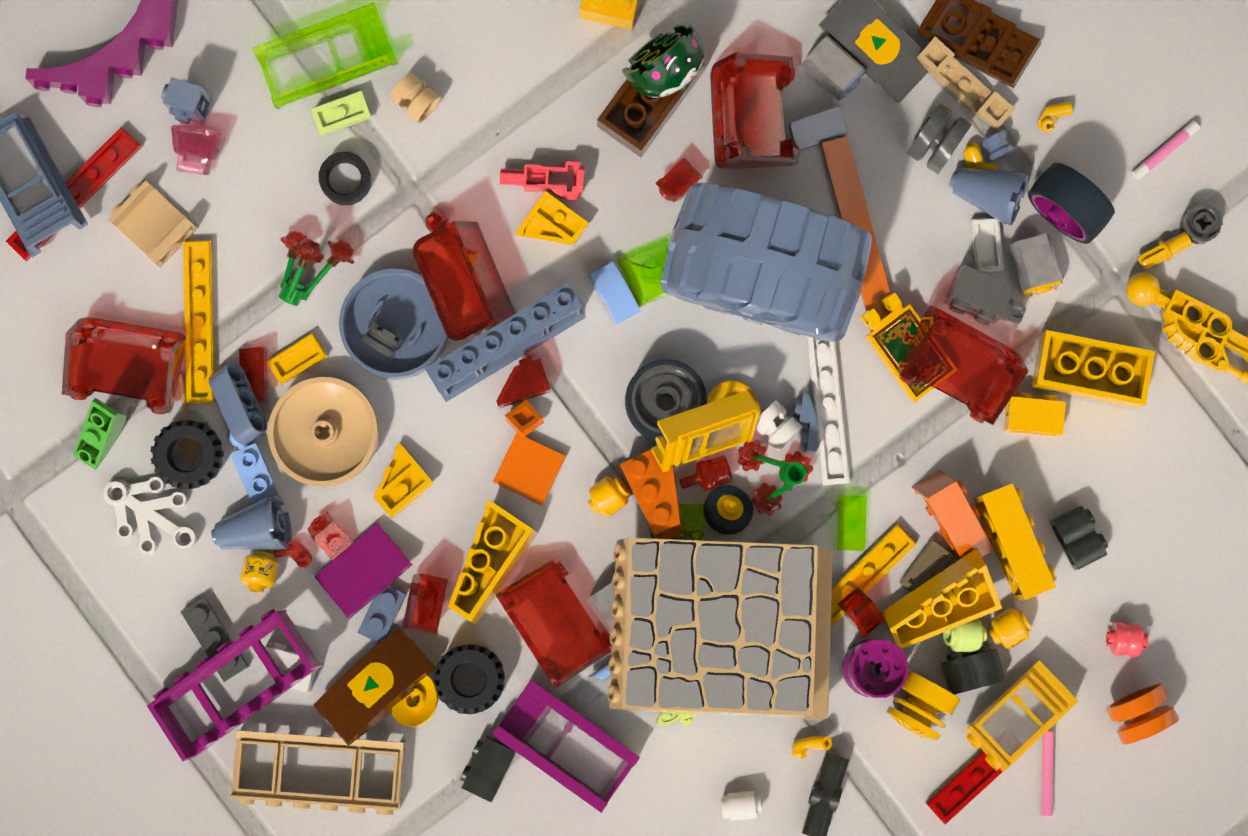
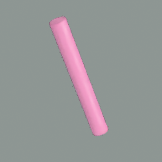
M1047 731L1043 735L1041 815L1052 816L1054 732Z

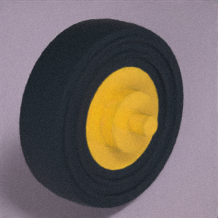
M724 485L717 487L708 495L704 502L703 513L706 522L713 530L724 535H734L743 531L751 522L753 504L749 496L740 488Z

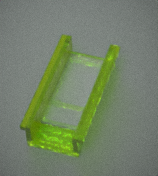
M374 2L252 48L263 71L275 109H280L287 104L398 64Z

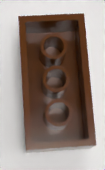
M703 63L698 74L690 81L691 84L682 92L678 93L676 91L664 97L652 98L644 96L635 90L628 79H626L597 119V127L636 155L642 157L703 74L705 63Z

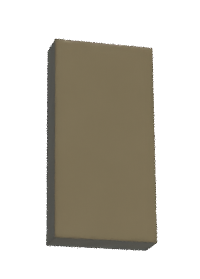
M931 539L899 583L912 592L942 572L955 555L937 541Z

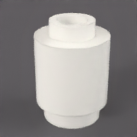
M754 790L728 793V796H721L723 819L730 818L731 821L757 819V813L762 812L761 796H755Z

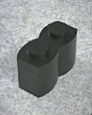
M1077 506L1049 521L1074 570H1079L1108 555L1106 552V548H1108L1107 541L1101 533H1096L1093 527L1095 519L1088 508L1084 509L1083 506Z
M984 645L974 654L963 656L962 652L946 655L947 661L941 662L948 691L954 695L1006 681L998 650L990 649L989 645Z

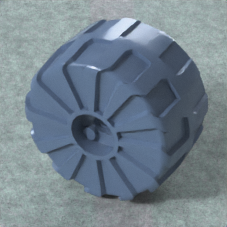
M695 183L689 187L672 230L660 284L662 290L668 295L689 303L701 305L719 313L740 316L746 321L760 325L765 323L797 335L802 334L818 340L837 342L845 336L857 305L866 273L872 237L870 233L861 227L801 205L733 187L711 183Z

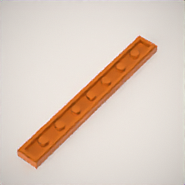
M848 136L822 142L821 148L840 218L861 227L871 234L872 244L861 296L865 311L874 308L882 320L890 313L883 306L881 300L889 295L890 291Z

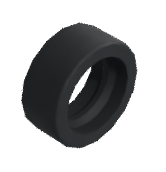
M337 152L330 155L322 163L318 172L319 184L323 193L332 202L339 205H353L360 202L368 194L371 187V173L365 161L351 152ZM341 163L354 165L361 174L359 187L349 194H340L334 191L329 183V175L332 169Z

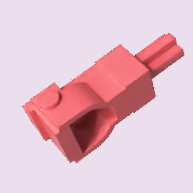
M569 160L566 163H559L554 167L525 164L524 170L500 169L499 184L523 186L524 192L539 193V191L552 192L554 196L560 199L578 200V197H581V193H583L585 166L581 165L580 161ZM573 170L572 192L567 191V185L549 184L550 175Z

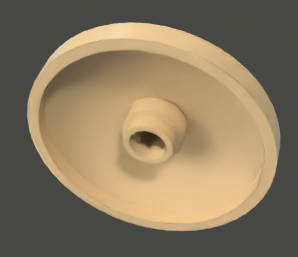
M332 377L310 378L292 386L277 401L268 424L269 446L277 464L291 478L313 487L338 486L358 476L373 458L379 438L378 419L367 397L348 382Z

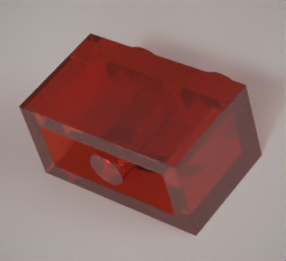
M423 573L413 574L402 629L424 634H437L448 579Z

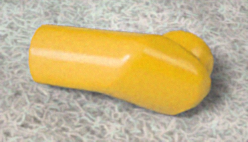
M1071 102L1046 106L1038 118L1039 129L1044 132H1051L1055 128L1054 125L1058 117L1072 115Z
M971 142L967 144L963 156L968 168L997 169L996 164L983 160L980 152L981 148L977 143Z

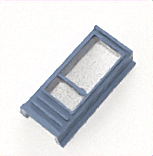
M13 112L1 119L0 202L29 255L33 258L41 253L38 246L39 242L70 224H73L79 230L89 224L30 118L27 116L22 119L16 112Z

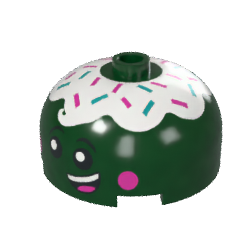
M689 22L675 25L673 33L668 32L664 35H657L628 60L631 66L622 69V72L640 94L659 98L668 96L676 91L678 93L682 92L690 86V81L698 74L703 65L705 50L701 38Z

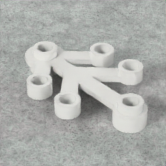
M152 477L148 481L131 485L120 479L111 480L104 487L103 496L108 504L114 506L118 525L116 534L119 538L130 539L134 535V527L128 523L126 506L135 511L140 537L139 550L143 554H153L157 549V543L151 537L149 521L173 536V542L177 547L189 549L195 545L197 535L193 529L178 527L155 511L170 507L184 508L188 503V498L184 493L174 492L168 497L141 502L133 497V495L148 491L155 494L163 492L165 483L161 478ZM155 480H158L161 484L158 490L152 489V483ZM117 488L122 490L120 498H115L114 491ZM178 495L183 497L181 505H176L174 502L175 497ZM124 526H128L130 530L127 536L121 534V529ZM184 533H188L191 537L188 543L182 542L181 538ZM146 541L152 543L150 551H145L143 548Z

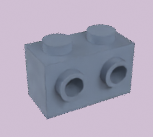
M171 77L169 84H165L161 95L163 104L167 107L169 113L175 116L174 119L184 124H190L193 121L204 125L212 98L202 86Z

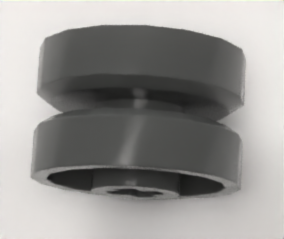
M941 103L932 116L927 117L915 135V141L906 153L919 161L924 158L929 149L933 150V154L927 161V168L936 174L940 173L972 126L971 123L959 117L954 121L950 129H947L945 125L951 118L952 111Z

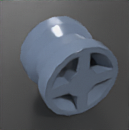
M1006 130L982 141L983 148L988 149L990 153L988 157L990 162H995L1015 151L1014 146L1009 144L1007 140L1008 134Z

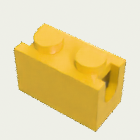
M1014 393V397L1011 396L1010 399H1006L1004 432L1059 437L1063 435L1066 402L1058 401L1057 396L1042 395L1041 399H1033L1029 393Z

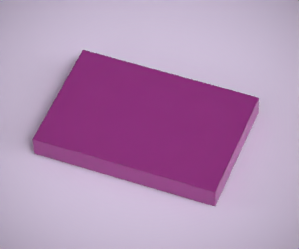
M376 523L315 576V579L346 617L351 619L413 564L383 528Z

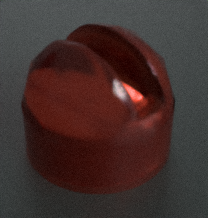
M431 212L425 218V227L433 235L437 236L445 229L449 219L442 213Z

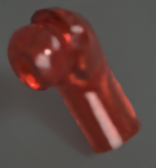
M298 541L286 543L289 545L287 549L273 550L275 558L290 556L300 568L308 567L312 561L310 551Z

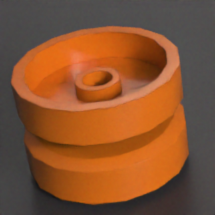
M1162 683L1142 688L1106 707L1111 721H1126L1117 730L1122 744H1131L1154 736L1179 721L1174 706H1160L1168 698Z

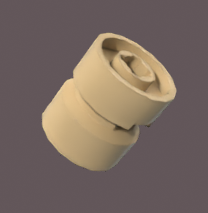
M410 72L399 81L389 97L401 109L407 108L406 113L418 124L427 119L441 101V97L430 87L424 88V82L413 72Z

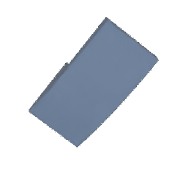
M803 394L801 401L796 400L794 416L798 417L800 424L808 425V429L802 430L801 445H805L804 452L815 454L818 450L817 418L809 395Z

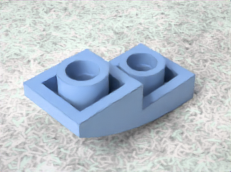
M613 261L588 274L599 298L603 299L614 323L619 324L640 312L629 287Z

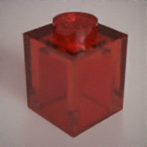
M859 587L855 588L837 603L848 621L863 637L885 620L874 602Z

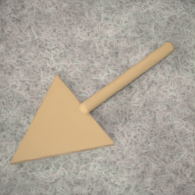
M178 374L183 420H189L183 374ZM191 438L179 440L177 442L193 465L200 444Z

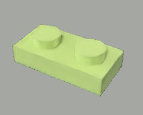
M362 91L311 109L320 136L372 118Z

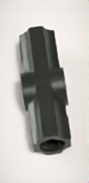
M825 753L818 779L814 781L808 801L810 806L801 833L808 836H827L833 812H836L841 799V785L849 759Z

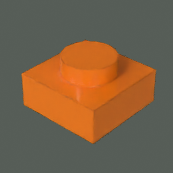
M527 400L505 415L506 421L522 438L544 423L543 417Z

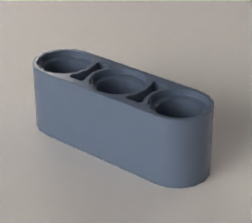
M230 362L209 377V385L234 440L241 445H246L266 432V419L242 367L235 362Z

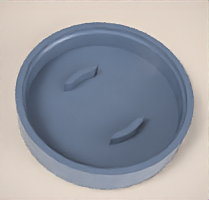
M391 268L371 273L353 286L342 304L339 330L345 349L361 368L377 377L400 380L426 371V367L435 363L441 357L450 335V315L441 293L429 280L413 271ZM371 321L403 340L401 346L396 347L394 350L395 355L392 360L359 340L363 334L368 332V325Z

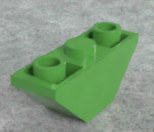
M97 398L92 400L73 456L96 470L120 436L127 417Z

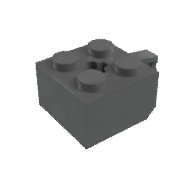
M963 265L956 273L944 301L945 304L949 305V310L964 315L965 312L975 316V321L984 325L995 324L999 319L1019 324L1026 311L1025 306L1011 298L1013 291L1009 283L966 265Z

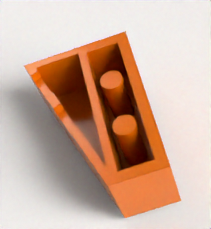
M651 450L621 463L620 467L654 538L671 539L682 534L683 529L674 465L670 466L669 471L663 472Z
M939 470L912 487L916 494L923 497L928 506L926 511L929 516L933 515L940 528L939 532L957 561L976 548L982 557L994 551L990 543L993 538L985 526L981 527L977 519L980 517V514L972 503L969 504L965 495L968 493L960 480L955 481Z

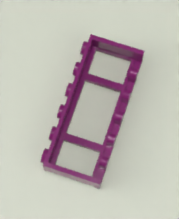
M272 609L260 617L262 622L257 626L250 625L239 632L240 638L232 643L230 640L217 649L219 653L213 658L208 656L195 665L197 669L191 674L186 672L174 680L176 685L168 689L165 687L153 695L155 700L148 704L147 707L182 762L201 754L324 665L315 657L286 613V609L280 611ZM277 627L281 628L303 662L285 676H283L260 641ZM252 646L275 683L223 720L201 686V683ZM191 690L215 725V727L194 742L190 741L169 708L170 705Z

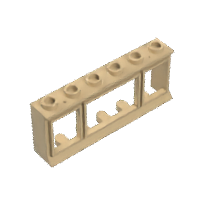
M239 729L236 730L230 798H238L239 804H254L255 800H265L266 806L280 807L282 802H292L294 808L309 809L310 804L321 805V810L337 811L338 806L349 807V812L365 813L366 808L377 809L376 814L393 815V810H399L401 807L406 741L391 742L377 739H357L348 746L342 738L300 735L297 733L284 734L270 731L257 732ZM245 744L275 746L272 790L241 788ZM285 747L353 752L350 796L281 791ZM363 752L395 755L392 799L359 797Z

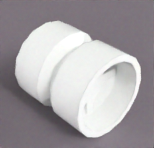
M775 400L759 416L756 430L761 435L769 436L768 442L779 452L803 426L793 416L787 417V410Z

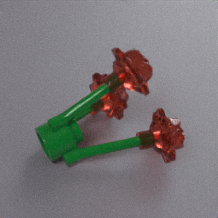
M290 231L286 237H281V242L289 249L287 253L289 259L280 285L282 290L279 298L291 305L298 306L301 299L307 300L310 292L332 267H336L339 262L354 264L355 261L352 259L354 249L351 248L349 243L342 239H339L336 243L330 240L327 242L331 248L330 252L332 255L327 259L328 263L304 289L305 284L299 280L304 268H307L310 262L321 263L325 256L320 251L319 243L314 242L312 239H307L308 236L301 232ZM299 257L298 269L294 278H290L294 261Z
M746 440L744 446L738 448L739 458L737 461L739 465H743L744 471L751 469L758 471L759 464L762 465L764 463L780 468L779 477L784 486L776 489L775 485L768 486L767 483H762L759 488L753 490L755 497L751 500L760 514L766 513L768 516H771L775 511L782 508L780 502L783 497L781 494L791 491L793 485L808 480V475L813 471V466L809 465L811 458L803 456L800 451H795L793 455L790 453L786 454L785 461L776 460L764 456L766 448L761 446L760 440L749 443Z

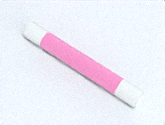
M1190 122L1132 171V175L1137 180L1145 176L1200 129L1197 122Z

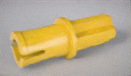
M1181 232L1166 242L1160 241L1158 246L1139 255L1138 263L1144 270H1147L1164 260L1170 261L1173 255L1192 247L1191 240L1187 233Z

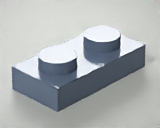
M390 586L385 588L372 600L357 633L378 643L384 640L407 594Z

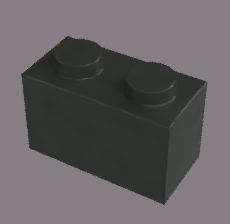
M488 736L485 737L484 741L478 739L472 755L476 756L472 766L466 765L459 779L464 782L461 788L492 803L516 752L507 745Z

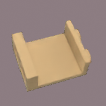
M145 180L143 183H138L132 188L129 193L131 196L124 203L121 202L112 209L110 213L112 216L108 220L161 268L183 245V241H187L198 228Z

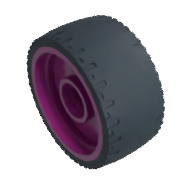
M1053 163L1046 169L1028 192V198L1037 212L1064 235L1079 243L1089 244L1101 233L1115 213L1113 204L1099 187L1083 174L1061 163Z

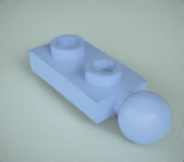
M228 430L227 439L229 443L238 448V451L231 453V457L252 504L268 496L278 494L279 492L258 444L241 445L234 440L230 430Z

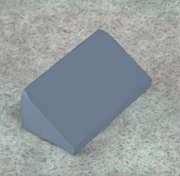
M840 105L792 121L788 126L797 152L819 145L822 142L848 135Z

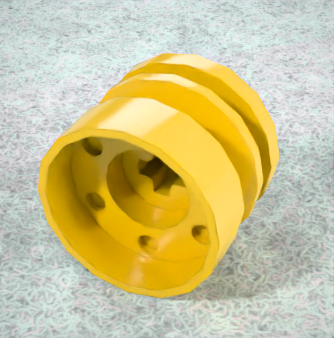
M908 671V676L902 689L910 695L909 698L906 700L895 696L893 701L903 706L902 710L899 711L889 706L886 713L891 715L899 725L916 735L938 741L941 735L931 729L932 724L943 729L946 727V724L937 717L938 713L952 715L961 699L926 678Z

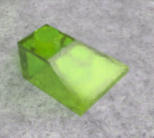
M667 237L617 258L627 285L639 308L669 296L662 290L660 284L669 244Z

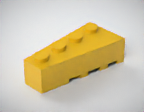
M488 499L481 522L479 521L471 548H469L464 568L459 575L448 607L476 625L538 533Z
M976 548L882 611L895 644L900 649H903L1002 609L987 566Z

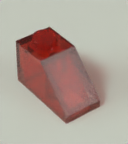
M534 356L518 361L519 365L514 366L496 400L499 409L551 393L541 358L535 360Z

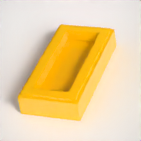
M311 333L268 360L267 364L280 385H284L328 357L315 335Z

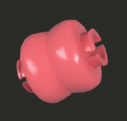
M1118 621L1113 624L1112 629H1107L1106 646H1110L1112 654L1116 656L1127 655L1136 658L1141 655L1142 650L1146 651L1148 647V633H1144L1142 625L1138 623L1127 624Z

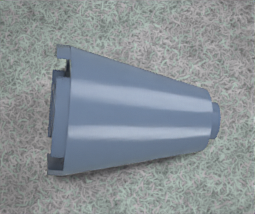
M960 168L959 172H953L949 187L953 188L954 195L1002 223L1013 225L1020 210L1021 198H1024L1029 175L1015 171Z
M271 495L215 523L214 529L211 532L214 544L218 545L221 549L283 550L289 548L287 543L292 542V526L289 513H283L281 505H285L284 501L279 495Z

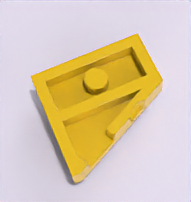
M545 191L515 234L523 237L575 245L590 223Z
M400 443L396 445V452L390 466L387 465L383 474V481L378 485L374 494L376 501L392 519L435 484Z

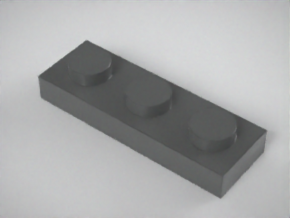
M206 597L201 598L181 611L182 616L207 656L213 658L219 653L217 649L230 640L233 643V640ZM240 654L217 672L223 682H226L249 666Z

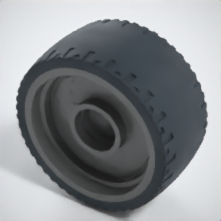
M657 360L643 366L631 378L625 393V409L629 421L641 435L653 441H656V437L663 436L657 425L659 420L707 404L706 389L699 375L686 364L675 360ZM663 395H668L673 399L674 404L669 409H663L659 406L658 399Z

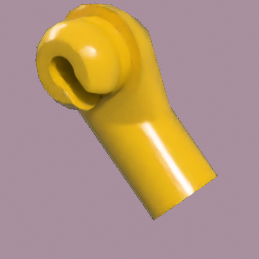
M815 735L795 740L791 746L793 748L792 756L795 758H806L807 749L829 750L832 746V740L828 736Z

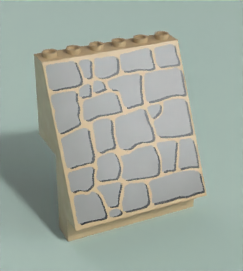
M625 538L616 541L613 552L616 564L615 573L612 578L614 601L611 605L613 629L610 633L612 657L609 660L611 682L607 692V698L610 702L609 709L691 715L728 713L813 720L828 719L832 551L818 550V545Z

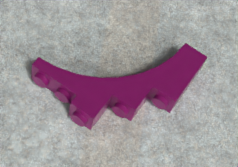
M141 0L135 14L126 27L107 46L93 55L69 65L53 68H27L25 79L34 89L49 91L51 87L60 88V91L64 93L76 94L78 90V96L88 106L102 107V104H111L115 73H117L118 77L128 79L133 78V75L142 76L145 45L155 50H163L164 46L172 47L178 0Z

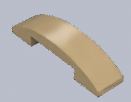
M934 37L917 56V59L955 99L997 130L1015 108L996 91H990L954 58L955 54L937 37Z

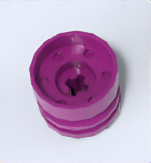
M885 639L862 640L855 643L846 652L842 662V674L846 684L855 693L871 698H887L896 694L904 686L908 676V661L904 652L895 643ZM868 663L877 664L875 668L876 674L867 672L870 668Z

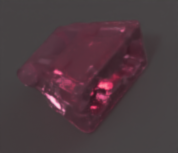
M172 125V144L174 152H176L175 154L178 155L176 170L209 175L212 160L218 158L226 136L219 131ZM189 156L201 158V163L188 162Z

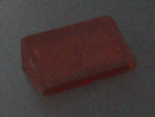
M252 347L239 349V365L244 370L258 403H268L267 348Z

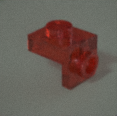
M682 158L655 184L660 188L659 193L666 200L677 202L686 195L689 187L698 183L703 176L686 158Z
M329 512L316 517L307 529L312 539L332 560L336 559L354 543L335 522Z

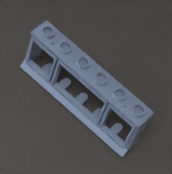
M567 282L426 367L425 370L438 392L447 402L585 318L581 311L583 305Z

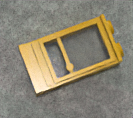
M746 390L659 420L657 425L663 436L656 437L657 446L652 447L651 451L663 472L669 471L672 465L677 467L680 465V462L685 464L745 443L746 440L748 443L752 442L758 418L761 414L760 405L756 399L752 398L749 391Z
M1039 660L964 730L967 734L966 740L975 749L981 748L987 755L985 759L995 770L1000 769L1004 772L1079 701Z

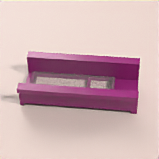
M530 680L525 690L492 734L600 813L603 812L608 801L632 767L640 759L635 753L533 680Z

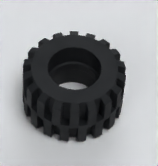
M191 420L175 421L170 423L169 426L163 427L160 430L161 433L155 436L153 440L155 443L154 446H151L150 451L153 454V458L150 459L151 464L155 466L154 471L156 475H159L164 483H168L175 488L195 489L210 483L209 481L218 475L217 472L223 464L221 461L222 457H224V451L221 448V440L218 439L216 432L211 430L209 426ZM181 439H194L202 447V462L192 471L180 470L173 462V448Z
M476 644L454 647L442 656L441 661L436 666L437 669L434 674L436 686L434 687L436 692L438 691L439 699L449 709L457 711V713L470 715L483 712L498 701L504 690L505 672L503 671V665L497 658V655L486 647ZM467 662L478 664L486 674V684L483 690L472 696L460 693L453 681L456 669Z

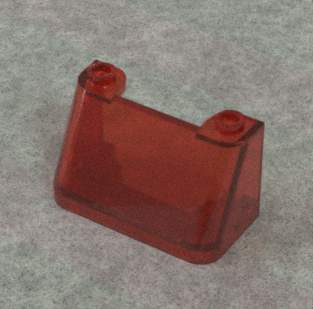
M735 52L713 64L710 73L714 160L718 168L785 167L798 164L799 147L794 140L786 139L783 99V88L787 87L795 77L793 57Z
M929 306L923 314L898 368L899 378L904 383L914 386V384L921 385L924 382L967 405V408L971 411L970 417L977 422L984 423L986 421L991 425H994L1029 372L1023 358L1015 350L934 306Z
M93 317L80 318L66 332L62 395H68L75 400H85L94 392H101L146 400V406L151 409V412L155 414L170 413L174 406L186 336L175 331Z
M551 559L495 595L556 689L612 652L610 646L612 645L606 631L599 632L566 581L565 576L569 574L561 561L555 563Z

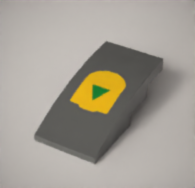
M841 0L818 24L827 35L866 69L865 73L874 83H879L897 103H900L928 73L917 59V56L923 49L873 0Z

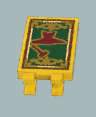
M894 292L881 300L883 306L890 313L882 320L874 308L867 310L859 317L871 331L865 338L910 401L914 403L956 372L957 369L910 304L902 307L901 300Z

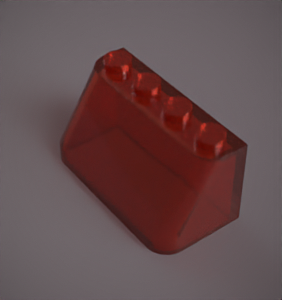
M453 221L415 242L413 256L443 329L450 339L458 341L479 336L516 314L478 222Z

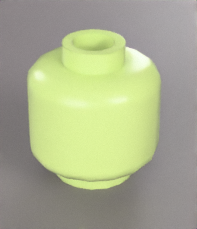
M977 618L943 632L945 644L956 653H974L982 647V643H985L987 631Z

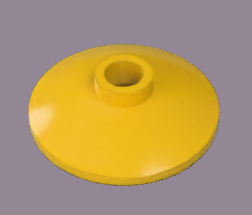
M427 675L414 685L413 692L392 707V715L398 723L407 727H417L426 723L433 716L438 705V691L436 692L434 687L436 684L430 676Z

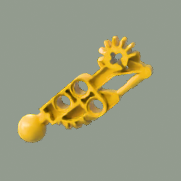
M1140 272L1131 276L1126 285L1128 299L1133 304L1141 307L1151 304L1161 307L1159 314L1161 319L1164 320L1161 330L1166 332L1167 340L1169 342L1173 341L1177 350L1181 351L1183 349L1185 351L1184 354L1191 357L1196 363L1217 372L1225 371L1248 384V372L1229 365L1224 347L1242 355L1248 363V333L1244 336L1232 329V321L1229 316L1177 289L1169 293L1161 290L1157 278L1152 274ZM1189 307L1194 308L1197 312V319L1195 321L1190 320L1187 316V309ZM1214 319L1221 323L1222 329L1220 333L1214 332L1211 328V323ZM1202 343L1209 347L1210 353L1207 358L1203 357L1199 352V347Z

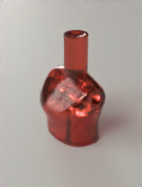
M724 455L697 462L695 474L679 479L682 489L699 484L705 492L713 490L722 484L733 482L731 469Z

